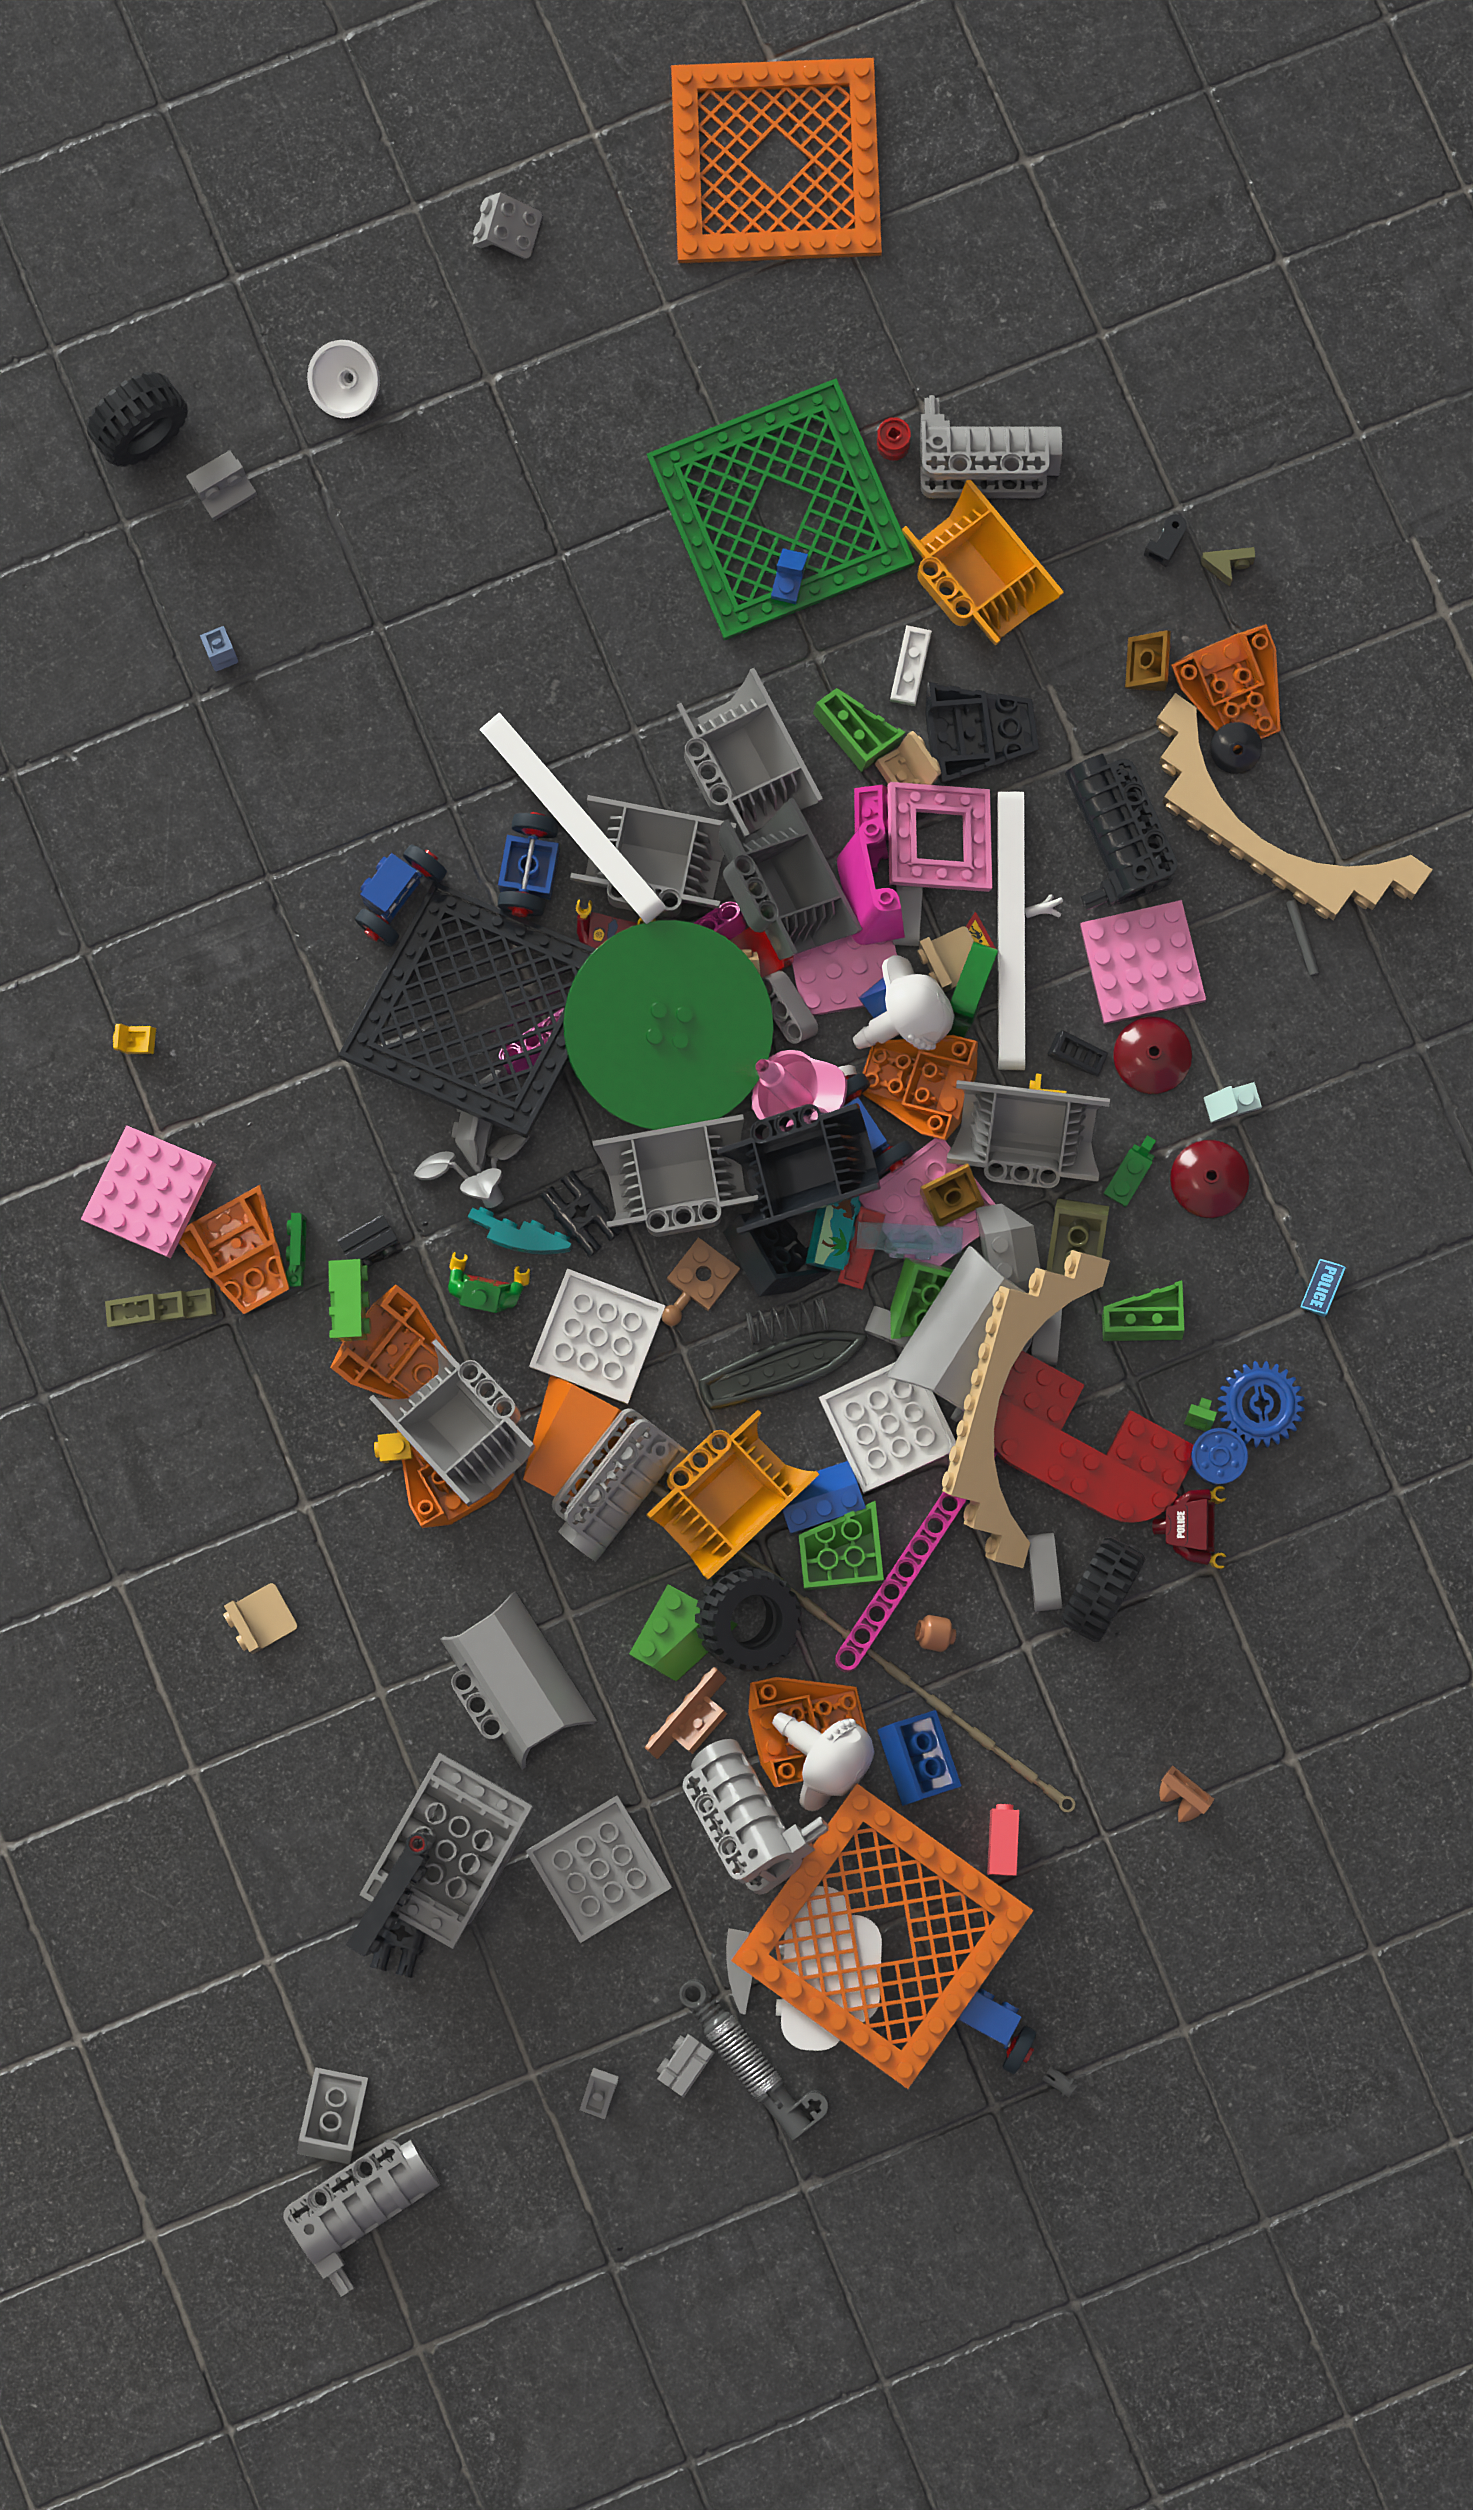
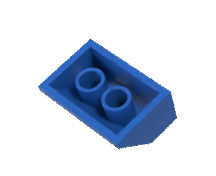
M848 1461L817 1471L819 1475L782 1509L790 1536L816 1528L851 1511L856 1512L866 1508L855 1475Z
M936 1710L877 1729L902 1806L961 1787Z

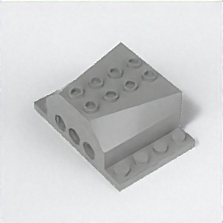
M439 1753L363 1887L360 1896L372 1902L406 1847L407 1838L413 1833L429 1832L434 1838V1846L428 1854L431 1857L425 1865L428 1871L420 1883H414L411 1888L414 1892L413 1896L406 1906L403 1905V1907L398 1909L397 1914L400 1915L399 1918L454 1949L466 1926L473 1921L489 1897L512 1856L523 1832L522 1826L533 1805L444 1754ZM418 1839V1845L420 1847H422L423 1842L421 1839Z

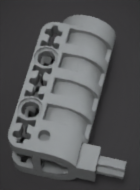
M734 1739L720 1740L702 1749L692 1761L691 1767L693 1771L683 1780V1789L728 1873L736 1881L745 1883L756 1894L762 1895L769 1892L793 1875L800 1867L802 1858L815 1850L811 1842L829 1830L828 1824L821 1816L803 1829L796 1824L786 1829L740 1744ZM695 1781H699L698 1787L701 1793L693 1789L695 1787ZM702 1806H704L707 1813H703ZM725 1848L727 1849L730 1855H726ZM758 1875L762 1877V1884L760 1886L756 1885L758 1883L756 1878Z
M412 2139L403 2145L395 2140H388L285 2208L283 2218L302 2250L315 2265L322 2278L324 2279L328 2276L342 2297L354 2289V2286L342 2269V2266L346 2263L339 2252L440 2186V2182L429 2162ZM386 2148L388 2150L393 2148L395 2153L392 2155V2158L388 2157L380 2163L377 2158L387 2152ZM362 2162H368L372 2165L373 2172L371 2175L363 2174L361 2171ZM354 2175L355 2180L347 2184L346 2187L334 2192L332 2188L338 2185L341 2179L345 2180ZM317 2192H322L326 2195V2205H320L316 2202L315 2195ZM308 2205L310 2210L303 2213L300 2217H294L293 2214L296 2210H300Z

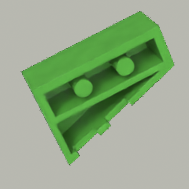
M838 688L818 701L813 715L861 772L901 744L906 733L900 728L896 729L885 722L883 717L874 715L865 709L864 705Z
M361 1259L329 1261V1293L331 1297L329 1316L332 1318V1330H329V1336L335 1342L367 1340V1334H371L370 1318H366L365 1307H370L369 1291H364V1281H368V1266L363 1265Z
M1182 1280L1161 1289L1151 1290L1150 1293L1138 1297L1133 1296L1104 1306L1102 1313L1103 1341L1182 1340L1184 1334Z

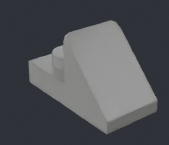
M593 2068L580 2111L605 2119L619 2077Z

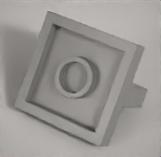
M230 450L186 476L213 521L257 496L238 459H235Z

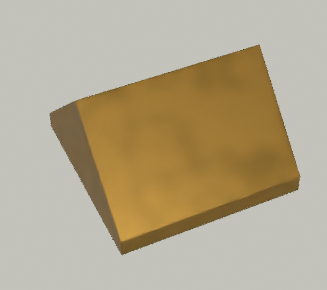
M1166 630L1128 638L1125 688L1153 691L1166 690L1171 631Z
M968 1163L920 1187V1195L938 1228L974 1211L975 1208L985 1205Z

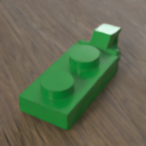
M1147 1135L1140 1147L1134 1144L1105 1190L1104 1196L1125 1208L1127 1207L1153 1163L1152 1160L1155 1156L1149 1152L1156 1140Z
M291 1213V1220L287 1221V1234L290 1236V1246L286 1248V1260L290 1262V1266L285 1273L289 1287H303L306 1264L307 1217L301 1213Z

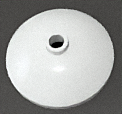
M336 340L323 345L313 355L308 367L307 380L312 398L323 411L334 417L350 418L358 416L371 407L378 395L380 375L377 364L372 355L356 342ZM349 373L353 375L352 382L348 379Z

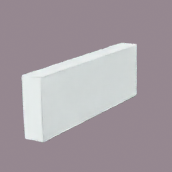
M906 625L890 697L891 702L910 706L916 705L932 633L931 630Z

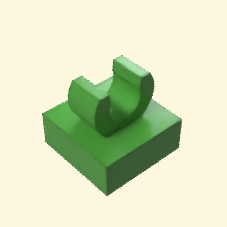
M1201 1398L1198 1406L1191 1404L1184 1424L1205 1432L1210 1430L1217 1413L1209 1410L1212 1401Z

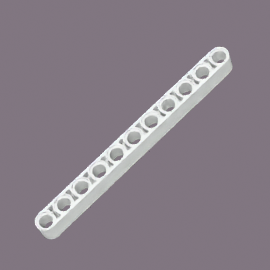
M500 713L480 728L486 738L646 924L667 908Z
M998 792V1070H1025L1024 792Z

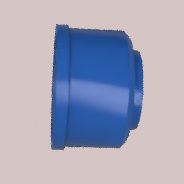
M1224 1428L1208 1430L1196 1440L1191 1455L1192 1468L1196 1475L1206 1483L1221 1485L1232 1482L1242 1474L1247 1465L1248 1452L1246 1445L1241 1437L1231 1430Z

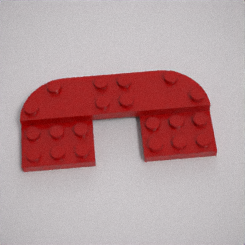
M1021 1351L1010 1369L999 1398L994 1425V1452L998 1457L1015 1469L1044 1482L1080 1502L1081 1505L1113 1521L1122 1523L1142 1522L1164 1512L1178 1494L1176 1493L1192 1464L1191 1455L1194 1445L1130 1410L1106 1455L1061 1431L1085 1385Z

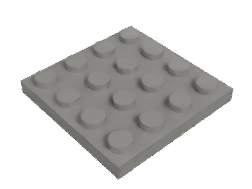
M618 1795L526 1850L580 1943L672 1888Z

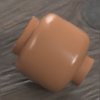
M927 1615L923 1620L918 1621L915 1629V1640L919 1641V1645L923 1649L943 1652L950 1644L953 1645L955 1642L956 1629L952 1628V1623L948 1618Z

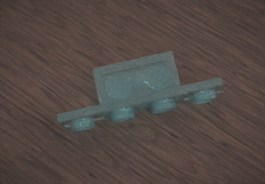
M858 1221L856 1248L882 1249L885 1253H889L891 1258H905V1254H914L916 1259L931 1260V1256H938V1253L961 1254L963 1227Z

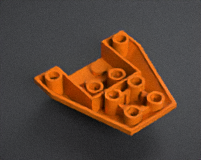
M1267 624L1232 635L1190 653L1171 665L1180 689L1215 731L1231 722H1242L1250 725L1257 731L1261 739L1281 731L1276 647ZM1236 745V746H1234L1233 751H1235V750H1237V749H1239V748H1242V746H1241V745Z
M946 1035L940 1042L936 1043L934 1050L918 1049L905 1039L888 1040L883 1044L877 1042L874 1046H871L863 1070V1074L869 1080L870 1086L862 1095L920 1134L946 1141L962 1121L965 1093L962 1089L956 1088L957 1080L974 1082L977 1075L978 1042L955 1035Z
M413 1446V1459L402 1460L409 1506L422 1528L453 1524L496 1499L514 1476V1473H512L492 1492L474 1504L467 1506Z
M781 1677L750 1683L748 1713L759 1760L775 1788L803 1781V1766L807 1758L805 1754L789 1744L788 1738L782 1736L772 1724L774 1717L779 1712L796 1718L798 1722L805 1721L822 1734L833 1724L844 1719H854L856 1724L867 1732L857 1687Z

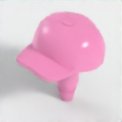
M795 1050L780 1051L769 1057L768 1060L760 1059L756 1063L755 1067L760 1078L751 1091L753 1092L751 1108L759 1120L806 1104L819 1106L827 1112L843 1108L847 1093V1079L844 1072L837 1066L812 1059L803 1052ZM817 1111L812 1113L810 1117L811 1123L817 1120ZM792 1119L787 1122V1132L793 1128L794 1123Z

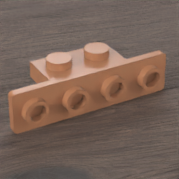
M715 1667L710 1672H707L702 1677L699 1685L686 1695L680 1707L668 1716L666 1723L661 1729L650 1737L645 1749L658 1759L670 1744L676 1740L693 1754L727 1715L721 1707L710 1699L726 1681V1677Z

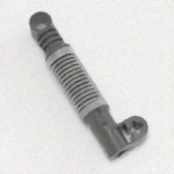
M690 1979L684 1983L679 1992L681 2002L691 2012H696L694 2016L700 2017L699 2023L704 2022L702 2026L709 2042L714 2041L712 2045H717L715 2049L720 2048L718 2053H722L721 2057H725L724 2061H728V2065L732 2064L730 2068H735L733 2072H737L736 2076H740L739 2080H743L742 2084L747 2083L745 2087H750L748 2091H752L751 2095L755 2097L758 2103L764 2104L792 2141L827 2113L829 2099L822 2091L812 2090L798 2101L792 2098L784 2087L782 2077L778 2075L777 2071L772 2072L774 2067L769 2068L771 2064H766L768 2060L763 2061L765 2056L760 2057L762 2052L757 2053L759 2048L754 2049L756 2044L751 2045L753 2041H748L750 2037L745 2038L747 2033L742 2034L744 2029L739 2030L741 2025L732 2029L738 2022L730 2012L718 2009L721 2007L720 2004H714L716 2002L715 1998L711 2000L712 1994L704 1982L699 1979ZM690 1986L697 1987L701 1992L700 1999H689L686 1992L687 1988ZM810 2099L814 2101L820 2100L821 2104L819 2107L821 2110L812 2109L810 2114L814 2119L810 2121L798 2105L802 2103L807 2109L811 2104Z

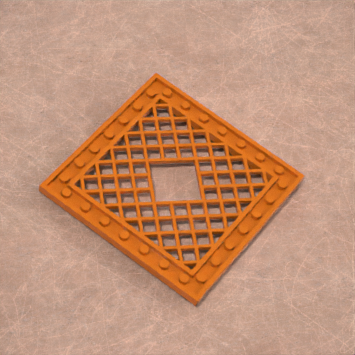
M874 58L671 65L678 263L882 255ZM842 87H849L850 94L847 93ZM807 88L800 96L791 90ZM816 88H831V89H830L825 95H823V94H822L818 89H816ZM781 89L775 97L766 91ZM756 90L749 98L741 92ZM836 90L846 97L838 107L828 99ZM731 91L724 99L715 93ZM811 91L821 99L813 108L803 100ZM698 92H705V93L698 99ZM785 92L795 99L787 109L778 102V99ZM760 93L770 100L762 110L752 102ZM735 94L745 101L737 111L727 103ZM709 95L719 102L711 112L701 104ZM824 102L834 110L826 120L816 112ZM849 102L851 119L841 111ZM799 103L809 111L801 120L791 113ZM748 105L758 113L750 122L740 115ZM773 105L783 112L776 121H773L766 114ZM723 106L733 114L725 123L715 116ZM698 107L707 114L700 124L698 120ZM837 114L847 122L839 131L829 123ZM812 115L822 123L814 132L804 125ZM786 116L796 123L788 133L779 126ZM761 117L771 124L763 134L753 126ZM736 118L745 125L738 135L728 128ZM710 119L720 126L712 136L702 128ZM825 126L835 134L827 144L817 136ZM850 126L851 142L842 135ZM799 128L809 135L801 145L791 137ZM749 129L759 137L751 146L741 139ZM774 129L780 132L810 159L802 170L778 194L742 163ZM724 130L734 138L726 147H723L716 140ZM699 132L708 139L700 149ZM838 138L848 146L840 156L830 148ZM813 139L823 147L815 156L805 149ZM737 142L747 150L739 159L729 152ZM711 143L721 150L713 160L704 153V150ZM851 150L852 166L843 159ZM826 151L836 159L828 168L818 160ZM724 155L734 162L726 172L716 164ZM700 156L709 163L701 173ZM839 162L849 170L841 180L831 172ZM813 164H816L824 171L816 180H813L806 173ZM738 166L748 174L740 183H737L730 176ZM712 167L722 175L714 185L704 177ZM852 174L853 191L844 184ZM827 175L837 183L829 192L819 185ZM801 176L811 183L804 193L794 186ZM751 178L761 186L753 195L743 188ZM725 179L735 186L727 196L717 188ZM701 180L710 188L702 197ZM840 187L850 195L842 204L832 196ZM814 188L824 195L817 205L806 197ZM789 189L799 196L791 206L781 198ZM763 190H766L773 197L766 207L756 199ZM713 191L723 199L715 209L705 201ZM738 191L748 198L740 208L730 200ZM853 198L854 215L845 208ZM828 199L838 207L830 216L820 209ZM777 201L787 209L779 219L769 211ZM802 201L812 208L804 218L794 210ZM752 202L762 210L754 219H751L744 212ZM726 203L736 211L728 221L718 213ZM701 204L711 212L703 221ZM841 211L851 219L843 228L833 221ZM815 212L826 220L818 229L808 222ZM790 213L800 221L792 230L782 223ZM765 214L775 222L767 231L757 224ZM739 215L749 222L741 232L731 224ZM714 216L724 224L716 233L706 226ZM855 223V229H849ZM830 224L835 230H824V228ZM778 225L784 230L773 232ZM803 225L809 229L808 231H798ZM727 227L733 232L722 234L727 229ZM752 227L759 231L754 233H747ZM702 228H703L708 234H702Z
M856 1784L828 1823L829 1830L818 1837L813 1844L815 1850L804 1857L798 1870L791 1875L731 1961L908 2089L1034 1910L863 1787ZM862 1822L866 1823L868 1826L871 1827L868 1829L858 1830ZM873 1832L875 1847L860 1849L858 1834ZM877 1832L893 1844L879 1846ZM854 1835L856 1850L842 1852ZM895 1848L897 1863L882 1865L880 1850ZM899 1848L916 1860L901 1862ZM876 1851L878 1866L863 1868L861 1853ZM857 1854L859 1869L844 1871L842 1856ZM838 1858L840 1872L826 1874ZM917 1863L919 1879L904 1881L902 1866ZM921 1864L938 1876L923 1878ZM898 1867L900 1882L885 1884L883 1869ZM879 1870L881 1885L866 1887L864 1872ZM860 1873L862 1888L847 1890L845 1875ZM841 1876L844 1891L828 1893L826 1878ZM939 1879L941 1895L926 1897L924 1882ZM823 1880L825 1894L811 1896L818 1884ZM943 1880L955 1887L959 1892L945 1894ZM920 1883L922 1898L907 1900L905 1885ZM901 1886L903 1901L888 1903L886 1888ZM882 1889L884 1904L869 1906L867 1891ZM863 1892L866 1907L851 1909L848 1894ZM844 1895L847 1910L832 1913L829 1897ZM961 1895L963 1911L948 1913L946 1898ZM965 1895L980 1905L981 1908L967 1910ZM826 1898L828 1913L813 1916L811 1900ZM942 1898L944 1914L929 1916L927 1901ZM807 1901L809 1916L794 1919ZM923 1902L925 1917L910 1919L908 1904ZM904 1905L913 1958L860 1967L851 1913ZM983 1911L985 1927L970 1929L968 1914ZM987 1911L991 1913L993 1916H995L994 1920L991 1922L990 1925L988 1921ZM848 1914L850 1929L835 1932L832 1916ZM964 1914L966 1930L951 1932L949 1917ZM829 1917L831 1932L816 1935L814 1919ZM945 1918L948 1933L933 1935L930 1920ZM810 1920L812 1936L797 1938L795 1923ZM926 1921L929 1936L914 1938L911 1923ZM791 1924L793 1939L779 1941ZM986 1930L975 1947H973L971 1933ZM851 1933L853 1948L838 1951L836 1935ZM967 1933L970 1949L955 1951L952 1936ZM832 1936L834 1952L819 1954L817 1939ZM948 1937L951 1952L936 1954L933 1939ZM813 1939L815 1955L800 1957L798 1942ZM929 1940L932 1955L917 1957L914 1942ZM794 1943L796 1958L781 1960L779 1945ZM774 1946L776 1948L777 1960L769 1955ZM854 1952L856 1968L841 1970L839 1955ZM970 1953L958 1969L955 1955ZM835 1955L837 1971L822 1973L820 1958ZM952 1956L954 1971L939 1973L937 1958ZM816 1958L818 1974L803 1976L801 1961ZM933 1959L935 1974L920 1976L918 1961ZM797 1962L799 1976L783 1964ZM914 1962L916 1977L901 1980L899 1964ZM895 1965L897 1980L882 1983L880 1967ZM876 1968L878 1984L863 1986L861 1970ZM857 1971L859 1987L844 1989L842 1974ZM838 1974L841 1990L825 1992L823 1977ZM954 1975L942 1992L940 1977ZM819 1978L821 1992L805 1980ZM936 1978L938 1993L923 1996L921 1980ZM917 1981L919 1996L904 1999L902 1983ZM898 1984L900 2000L885 2002L883 1987ZM879 1987L882 2003L866 2005L864 1990ZM860 1990L863 2006L847 2008L845 1993ZM841 1994L844 2009L827 1996ZM939 1997L926 2014L924 1999ZM920 2000L922 2016L908 2018L905 2003ZM901 2003L904 2019L889 2021L886 2006ZM882 2007L885 2022L870 2024L867 2009ZM863 2010L866 2025L849 2012ZM922 2020L911 2036L908 2022ZM905 2023L907 2038L892 2040L889 2025ZM886 2026L888 2041L871 2028ZM907 2042L902 2050L893 2045Z

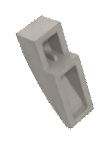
M728 1928L726 1962L729 1983L739 2012L746 2014L753 1976L731 1960L750 1932Z

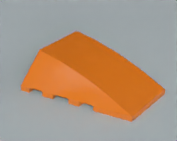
M261 1184L186 1226L179 1244L184 1248L188 1256L200 1265L204 1273L215 1281L220 1290L243 1314L290 1289Z
M550 1375L533 1439L535 1448L528 1458L523 1480L555 1497L622 1411L585 1390ZM626 1417L624 1420L627 1425L635 1422L633 1418ZM621 1428L617 1429V1431L624 1434V1431ZM611 1437L608 1441V1448L612 1449L620 1437ZM604 1449L601 1450L607 1456L608 1453ZM601 1459L593 1460L594 1468L600 1465ZM586 1469L585 1473H587L589 1476H591V1475H592L591 1471L589 1472V1471ZM579 1479L575 1484V1489L579 1491L587 1479ZM571 1490L569 1491L568 1494H570L571 1497L576 1496L574 1493H572Z

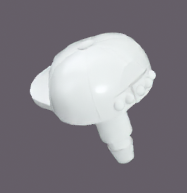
M893 955L884 960L882 965L886 984L885 1001L887 1011L870 1020L869 1026L863 1027L853 1037V1042L858 1049L874 1046L877 1042L883 1044L900 1034L907 1042L918 1049L934 1050L936 1043L940 1042L952 1028L954 1012L951 1003L935 979L927 975L915 974L908 959Z
M781 1712L772 1721V1724L782 1736L788 1738V1743L807 1756L803 1766L802 1776L804 1782L800 1794V1804L806 1810H818L828 1803L831 1796H843L853 1790L855 1785L861 1781L873 1760L874 1748L872 1739L861 1726L856 1724L854 1719L838 1721L823 1734L805 1721L798 1722L796 1718Z

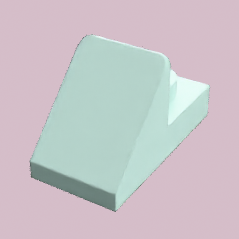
M1254 1082L1235 1088L1229 1086L1203 1098L1211 1123L1262 1108Z

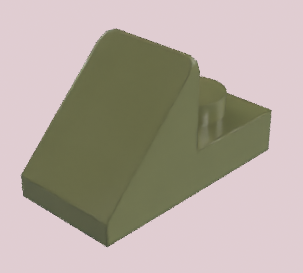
M1250 547L1204 552L1201 557V565L1226 585L1231 586V567L1235 569L1250 567L1255 560V549Z

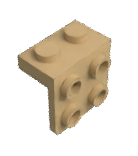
M914 731L907 734L898 749L875 762L876 767L888 784L890 782L933 785L941 774L938 761L930 755L926 749L925 742Z
M965 926L932 941L928 937L919 942L918 956L923 965L927 963L931 972L928 976L935 979L944 992L957 986L974 942L968 928Z
M272 1583L238 1602L231 1601L224 1605L227 1612L223 1615L231 1628L235 1626L240 1634L236 1637L243 1651L248 1649L252 1654L295 1631L298 1626L278 1588Z

